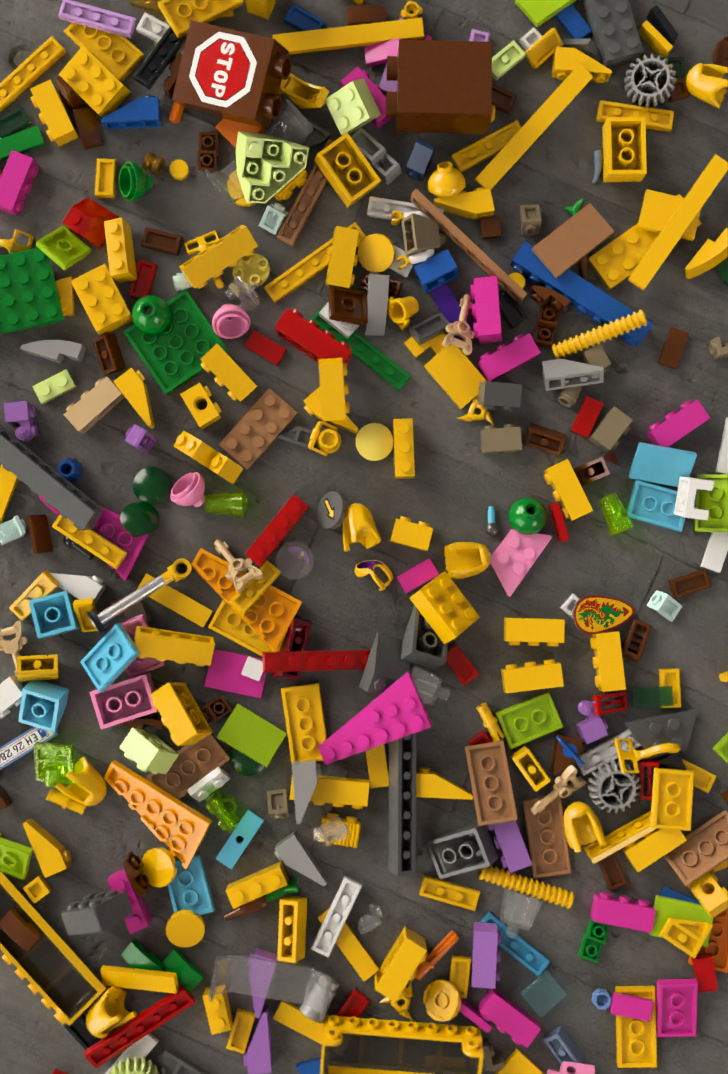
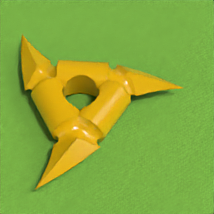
M479 394L472 400L473 403L470 405L468 414L458 418L470 422L472 420L486 419L494 425L490 412L484 409V405H478ZM476 408H479L481 410V414H475L474 410Z
M411 982L403 997L397 999V1001L404 999L405 1002L402 1005L387 997L379 1003H391L396 1011L400 1012V1015L413 1020L407 1011L412 997Z

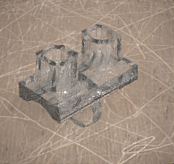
M239 276L229 284V288L225 292L226 296L231 300L237 296L241 301L237 306L242 307L246 312L250 311L252 313L261 303L257 299L259 295L255 291L258 285L256 283L250 285L247 280L243 282Z
M333 818L327 823H321L320 827L314 828V841H323L324 846H330L337 840L342 841L349 835L347 825L341 823L340 818Z

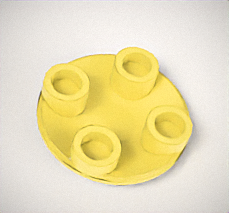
M253 253L248 257L243 256L240 258L239 263L233 267L232 274L240 286L255 288L262 285L269 277L270 265L265 257Z
M370 423L363 426L357 433L355 441L359 454L369 461H378L387 457L394 443L390 430L379 423Z

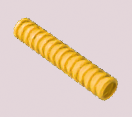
M640 309L638 313L633 312V315L628 314L627 317L624 318L623 316L620 320L615 319V322L610 321L608 325L605 323L603 327L598 326V329L592 328L593 331L587 330L585 334L582 332L580 336L575 335V338L570 337V340L565 339L562 343L553 344L554 355L556 359L566 358V355L569 354L571 356L573 352L576 354L578 353L577 351H583L584 348L589 349V346L594 347L596 343L599 345L601 341L606 342V339L612 340L614 336L617 338L619 334L622 336L624 332L629 333V330L635 331L637 327L640 329L642 325L647 326L645 314Z
M493 865L480 868L479 880L485 879V882L491 881V884L496 883L497 886L502 885L503 888L507 886L509 890L513 888L515 892L519 890L521 894L525 892L527 896L531 894L533 898L537 896V899L542 898L543 901L548 900L549 903L554 902L555 905L560 904L561 907L565 906L567 909H570L573 904V891L568 892V890H562L560 887L557 889L554 885L551 887L548 883L545 885L544 882L539 883L538 880L533 881V878L527 879V876L522 877L521 874L516 875L515 872L510 873L509 870L504 871L503 868L499 869L497 866L493 867Z

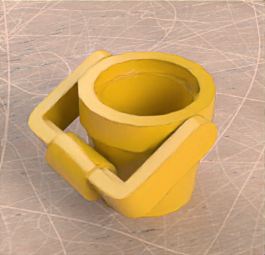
M392 296L388 299L387 310L393 322L397 323L404 330L410 324L409 318L418 312L419 305L412 296L395 299Z
M318 421L310 436L308 448L323 456L336 452L341 446V437L337 432L338 428L326 422ZM322 425H324V426L330 428V429H324L323 431H321ZM316 441L319 449L314 448Z

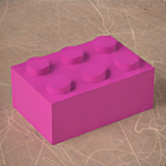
M497 276L474 278V285H470L472 301H475V304H472V314L474 320H477V323H473L475 339L479 338L480 344L503 342Z

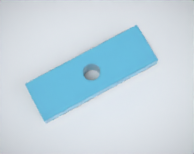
M248 808L217 855L216 860L232 870L263 823L264 818ZM237 836H242L244 840L239 841Z

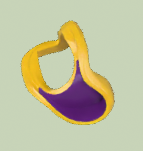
M367 560L355 566L354 572L356 576L364 577L370 574L380 587L379 591L385 590L393 580V574L389 567L379 560ZM376 567L381 568L388 576L389 580L385 584L377 577L374 570Z

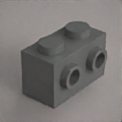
M480 382L478 405H484V409L495 410L496 406H501L502 410L514 411V407L521 406L522 384Z

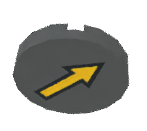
M331 491L324 495L317 512L318 522L321 527L333 530L341 526L346 518V514H344L345 509L348 508L347 499L343 494Z

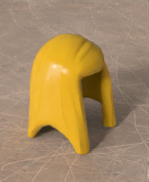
M702 63L695 65L686 77L688 91L696 98L716 108H720L724 94H726L725 87H728V80L722 79L725 74H728V67Z
M360 503L349 505L345 509L344 514H346V518L343 521L344 551H350L351 543L359 542L366 549L379 544L381 538L370 510Z
M455 542L444 547L446 571L450 578L463 579L485 571L491 563L490 551L483 544Z
M85 756L80 758L73 765V769H70L65 775L70 779V784L67 787L61 783L55 786L61 793L89 807L102 802L106 795L104 779L88 762Z
M573 802L564 812V828L566 839L571 849H574L576 853L581 852V845L593 843L595 840L599 842V845L604 844L602 825L592 808L583 802Z
M112 986L88 1011L86 1027L93 1036L103 1039L110 1031L137 1016L135 1011L129 1012L125 1007L126 990Z

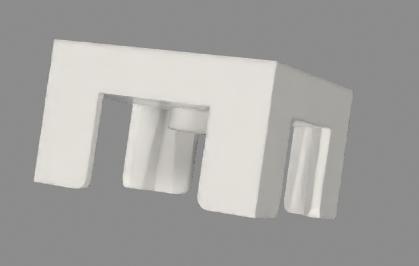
M680 476L674 514L686 518L708 520L709 511L694 507L696 490L711 491L714 481Z

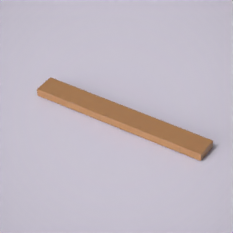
M418 189L412 192L411 202L427 217L435 220L438 223V228L489 276H497L498 284L517 303L520 304L525 299L527 293Z

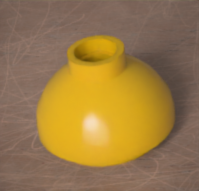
M448 161L439 163L437 170L431 174L428 180V191L437 197L455 196L466 186L463 174Z

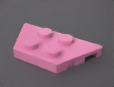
M509 530L492 554L490 563L507 596L510 597L552 536L539 533L524 535L516 530Z

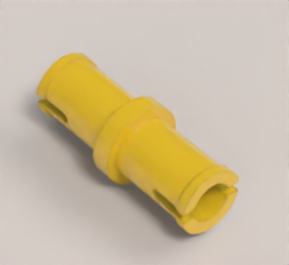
M487 702L480 704L481 706L478 705L476 709L483 720V726L488 729L493 741H500V737L503 739L505 736L497 723L498 719L493 716Z
M51 788L46 798L47 801L62 806V809L67 808L80 815H83L87 807Z

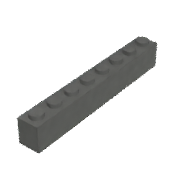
M0 425V463L3 465V468L15 474L20 482L27 484L33 493L40 495L48 505L55 507L61 516L72 521L77 529L82 531L93 529L104 509Z
M416 733L389 742L388 871L397 876L416 874Z

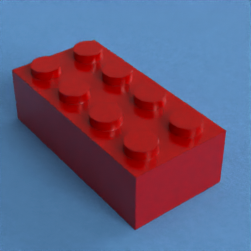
M287 308L274 326L278 337L317 363H319V359L342 358L343 364L347 363L348 366L352 360V351L347 343L343 341L339 343L334 339L335 336L327 330L325 332L318 329V324L312 320L307 321L302 318L303 315L296 309L290 310Z

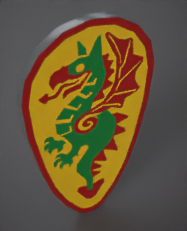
M586 596L576 602L572 617L578 630L584 634H597L616 628L628 621L634 614V608L620 599L604 596Z

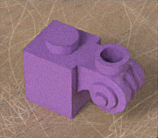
M30 402L4 403L5 422L10 425L20 424V427L15 431L18 439L28 442L38 435L37 426L33 425L36 410Z
M583 700L578 704V711L586 715V719L576 723V727L583 742L589 744L607 736L606 730L608 725L604 718L601 719L600 716L594 715L596 708L593 707V703L596 702Z

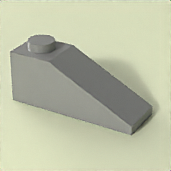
M566 359L542 361L545 390L551 391L603 383L604 369L600 366Z
M316 759L292 762L296 824H301L318 777L321 776L320 764L317 765Z
M296 831L276 844V851L274 853L280 862L283 860L285 865L322 886L327 885L328 879Z

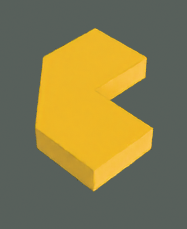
M442 333L421 345H418L415 339L410 337L404 342V345L415 359L430 347L437 354L444 348L442 342L446 334Z

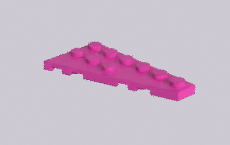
M39 495L38 498L59 516V511L55 507L48 505L45 499ZM100 506L104 509V512L92 530L128 553L118 569L109 565L127 582L150 533L140 535L139 537L131 536L122 526L119 514Z
M410 670L318 746L325 765L432 726Z

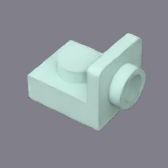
M279 203L269 204L259 226L276 235L289 212Z
M18 515L14 516L12 520L0 524L1 545L24 537L27 527L24 520H20Z
M658 590L651 596L647 604L649 608L657 611L671 622H673L682 608V605L670 595Z

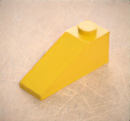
M131 367L113 382L147 426L153 429L155 425L148 390L143 382L146 378L139 370L135 371Z
M319 387L303 400L306 405L303 408L310 416L314 414L316 418L323 420L321 390ZM347 415L346 420L325 421L354 434L359 432V429Z
M421 767L419 771L416 770V797L473 800V795L470 791L438 773L430 771V768Z
M31 818L22 823L45 878L67 869L72 864L71 854L65 849V846Z

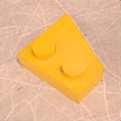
M668 918L659 935L695 959L713 925L708 922Z

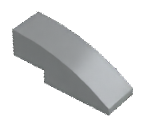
M362 127L351 136L376 174L387 185L402 173L399 163L388 155L386 149Z
M370 274L368 276V323L365 326V335L384 336L389 275Z
M42 340L23 344L20 349L28 354L62 364L64 357L82 362L87 348L83 344L71 341Z

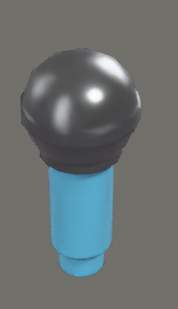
M494 506L488 507V523L485 528L486 533L490 536L498 533V526L495 523Z

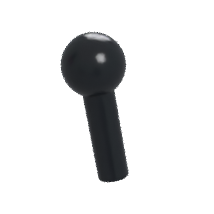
M64 536L63 542L66 547L75 548L89 560L94 557V554L67 536Z

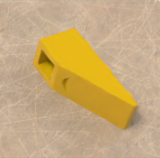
M556 47L553 55L552 78L565 80L580 63L593 76L591 81L596 83L608 82L612 70L576 48Z
M484 187L476 188L474 191L467 193L466 191H461L459 194L451 197H437L433 202L435 207L443 208L446 212L473 220L492 217L495 211L491 189H485Z

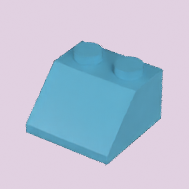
M67 590L29 600L38 639L81 629L73 607V601Z
M41 680L30 681L22 689L18 722L55 733L67 706L69 689Z

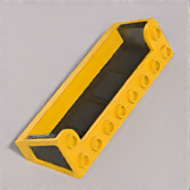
M0 872V921L10 909H15L26 923L31 922L42 935L32 950L27 951L13 941L0 927V950L4 953L2 958L8 965L13 963L17 967L14 972L22 980L26 977L30 982L28 987L35 995L39 992L43 996L41 1002L48 1009L52 1007L57 1012L54 1015L62 1025L67 1023L70 1026L106 988L6 876Z
M325 1015L320 1074H481L484 1055L481 1028L453 1024L444 1025Z

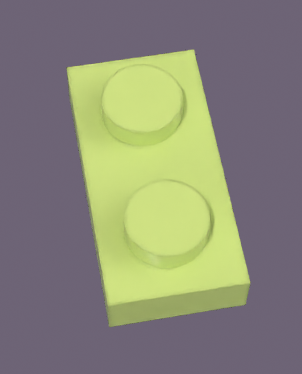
M514 40L492 57V77L496 81L525 58L526 54Z
M65 369L32 387L41 404H45L77 386L69 371Z

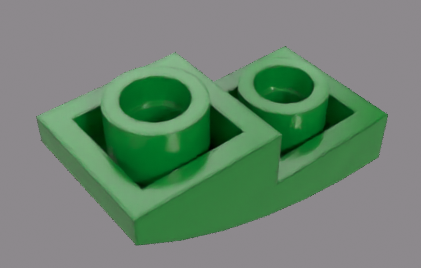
M591 918L577 956L598 964L602 945L606 943L610 925L594 922Z
M137 940L131 941L121 954L126 962L135 969L162 971L165 968L153 952L147 954Z
M178 948L174 949L162 962L168 972L177 973L178 982L184 985L190 992H193L205 978L194 962L189 963Z

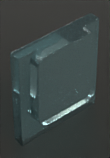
M547 970L520 992L540 1018L567 995Z

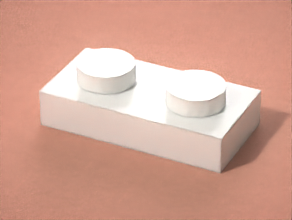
M329 302L318 315L347 339L360 326L330 320Z
M218 766L190 787L188 792L191 797L200 802L208 798L216 789L221 788L230 780L227 772Z

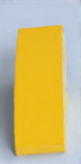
M727 227L715 242L708 239L685 267L687 279L707 272L728 257Z

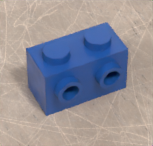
M448 249L443 252L440 251L426 261L413 266L416 277L425 293L459 277L458 267Z

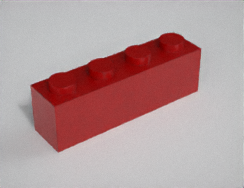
M293 494L245 555L261 567L310 507Z

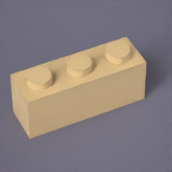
M106 376L99 379L91 391L84 392L76 404L73 403L68 406L67 412L63 415L78 432L84 434L122 401L125 396L112 380Z

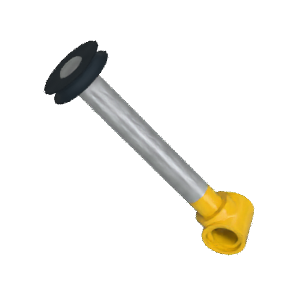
M184 558L177 559L172 565L167 567L168 571L97 615L91 608V611L87 612L92 625L102 635V632L106 631L103 624L170 582H177L186 578L192 569L190 562ZM179 564L185 565L186 572L183 574L178 573L176 566Z

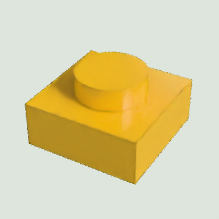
M41 874L23 887V890L34 904L52 891Z

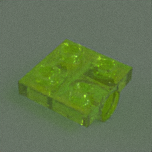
M36 742L34 744L36 781L44 782L46 787H55L58 783L73 784L74 782L65 775L69 771L75 773L74 744Z
M218 790L214 791L206 800V807L212 815L215 814L219 819L218 824L222 830H227L230 834L236 829L240 821L235 815L239 805L238 800L232 795L223 798ZM231 802L234 805V809L227 810L224 803Z

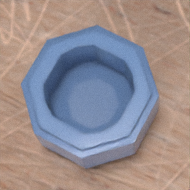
M598 988L592 992L591 1000L597 1009L606 1010L611 1006L612 997L606 989Z

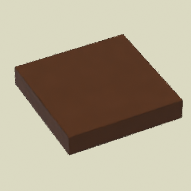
M330 285L328 289L329 319L366 326L368 323L366 292Z

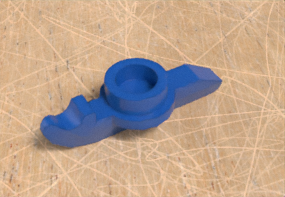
M556 736L559 744L563 747V754L568 758H574L578 764L584 766V761L577 755L576 746L571 743L567 744L562 738Z

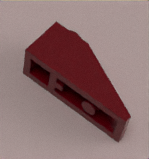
M292 619L279 651H306L311 623ZM301 671L273 672L272 676L299 681Z

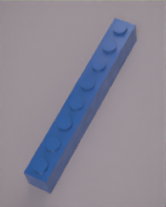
M524 241L510 264L515 272L523 273L530 282L536 285L540 284L566 297L578 313L588 315L597 325L604 326L605 323L608 325L610 321L615 322V319L620 320L621 317L624 316L625 318L628 314L633 315V310L569 269L558 278H555L533 253L532 248L534 246ZM647 320V326L642 325L640 329L637 327L635 331L629 330V333L624 332V335L621 336L619 334V336L624 339L626 344L637 347L643 341L653 323Z

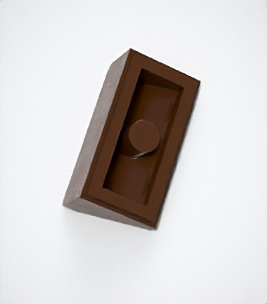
M92 108L73 109L81 142L85 150L104 145L95 111Z
M105 333L93 340L104 376L126 369L114 333Z
M530 423L524 445L560 456L566 441V434Z
M44 514L28 515L27 521L33 553L43 554L52 552L53 546L47 516Z

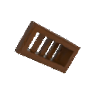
M59 76L57 84L61 100L74 113L73 109H80L84 102L67 82Z
M635 618L633 619L621 647L623 658L635 663L640 661L652 625ZM635 627L645 630V632L642 633L640 631L635 630ZM633 634H634V635H636V636L641 637L642 639L639 640V639H637V638H635V637H632V636H633ZM630 642H633L639 646L635 647L631 645Z

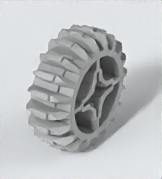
M653 53L650 55V58H647L644 54L642 61L637 58L636 64L631 63L630 70H626L625 75L627 77L624 78V83L626 84L624 90L628 91V98L633 96V103L637 100L639 101L638 106L646 103L648 108L650 103H652L656 107L657 101L664 103V97L669 98L670 92L674 91L675 87L673 84L676 83V78H674L676 71L672 70L673 64L667 65V58L661 61V54L657 58H654ZM641 72L642 80L639 81L638 85H635L634 78ZM664 76L666 83L660 90L658 88V81ZM643 91H650L651 94L643 93Z
M611 760L610 765L604 762L603 768L597 766V773L592 771L594 778H588L591 783L588 785L589 796L593 798L592 802L598 805L599 809H604L608 813L612 810L617 814L618 809L624 812L625 806L631 808V801L637 802L634 797L640 795V792L637 790L641 788V785L638 783L640 779L636 773H622L619 761L616 763L614 760ZM625 764L627 770H634L628 764ZM613 774H623L626 777L615 778ZM603 796H614L615 799H605Z

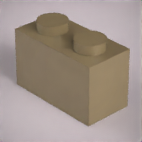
M614 406L607 412L588 440L604 452L614 451L620 443L618 440L622 434L625 436L632 426L629 424L632 422V419Z
M506 424L504 428H496V425H489L480 431L482 454L510 453L522 450L521 427H515V424Z

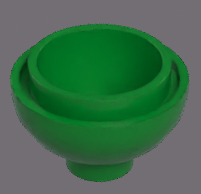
M126 162L119 173L120 192L127 201H137L144 196L146 191L152 189L153 179L137 163Z
M147 295L140 298L134 304L132 318L139 330L147 334H156L168 326L171 319V311L168 304L162 298L155 295ZM151 308L153 310L152 313L147 315L146 310Z
M524 497L513 503L509 510L508 518L511 526L517 532L524 535H533L541 531L545 526L547 512L544 505L537 499ZM527 510H532L533 514H528Z

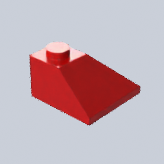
M87 197L72 206L62 223L71 232L100 249L106 240L104 221L120 217Z

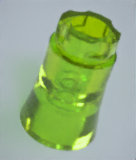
M246 491L206 495V513L246 517Z
M617 493L599 499L610 537L635 527Z

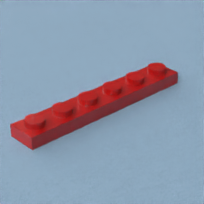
M371 650L263 652V672L365 670Z
M184 985L181 986L176 994H169L86 1049L84 1057L95 1068H98L193 1005L195 998Z

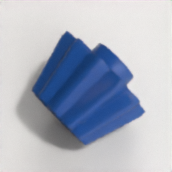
M68 457L66 460L62 459L61 463L58 464L57 472L71 483L73 481L77 482L79 477H82L81 472L83 468L76 458L71 459ZM72 467V471L69 474L67 470Z

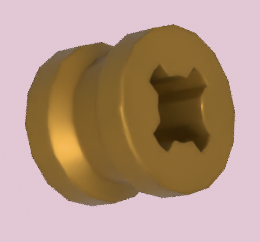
M149 151L143 160L142 168L146 171L150 170L154 175L158 176L164 167L165 159L161 156L157 157L153 152Z

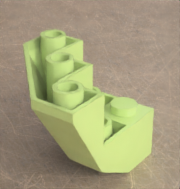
M238 131L236 143L237 175L246 202L267 203L306 168L309 148L279 137Z

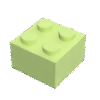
M364 78L351 81L325 99L341 136L347 132L348 134L355 132L381 115Z
M136 728L131 729L119 747L125 752L124 756L137 763V767L141 771H150L154 774H166L179 756L178 753L154 733Z

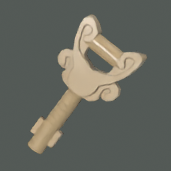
M465 294L460 300L459 306L461 311L459 321L446 326L445 329L448 334L442 342L443 347L453 345L462 348V352L465 355L472 353L471 339L475 337L474 332L470 331L471 328L466 322L468 310L472 307L471 296ZM456 335L460 336V337L463 339V341L460 340V339L454 338V336H456Z
M218 539L214 542L215 550L219 555L222 554L230 563L228 572H226V578L230 581L233 580L238 593H241L244 588L243 585L253 578L262 579L263 573L260 569L253 566L250 558L245 560L243 558L235 559L228 550L229 546L225 541L222 543ZM249 571L241 578H238L241 573Z
M22 619L15 622L11 627L4 629L0 627V651L4 650L5 653L12 654L16 668L14 670L16 678L17 656H20L19 651L28 642V638L23 636L24 624ZM16 634V637L12 640L5 639V636Z
M570 765L567 767L561 777L559 776L555 779L553 791L533 804L534 806L530 810L534 815L544 810L545 806L557 796L561 798L569 797L573 791L586 784L582 777H576L577 769L575 766Z

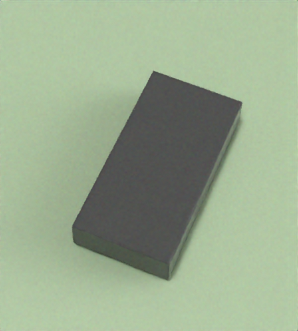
M439 312L410 327L409 333L418 345H421L446 332L445 328L450 323Z

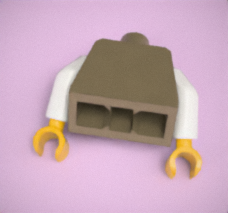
M397 210L392 212L391 217H397L398 219H392L391 224L397 226L402 222L406 256H409V258L404 256L398 257L396 262L403 261L405 264L399 266L398 270H404L407 264L410 263L414 265L426 261L434 255L435 250L445 243L446 236L443 233H439L438 223L427 217L423 212L412 211L404 212V214Z

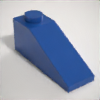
M152 95L137 98L103 117L102 123L106 130L162 127L161 103L158 97Z

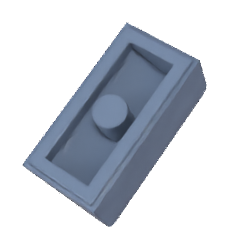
M563 1025L557 1027L543 1038L560 1064L564 1061L583 1062L584 1055Z

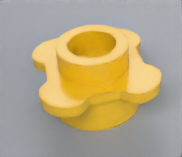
M408 1L404 10L401 11V17L407 19L417 18L422 14L423 9L416 2Z

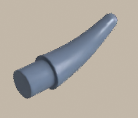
M601 150L594 151L595 170L593 184H596L602 170L603 157Z

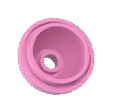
M229 303L224 304L213 316V331L224 339L238 338L248 331L250 317L242 307Z
M198 472L182 476L172 487L171 500L180 506L193 505L195 508L201 506L206 500L203 477Z

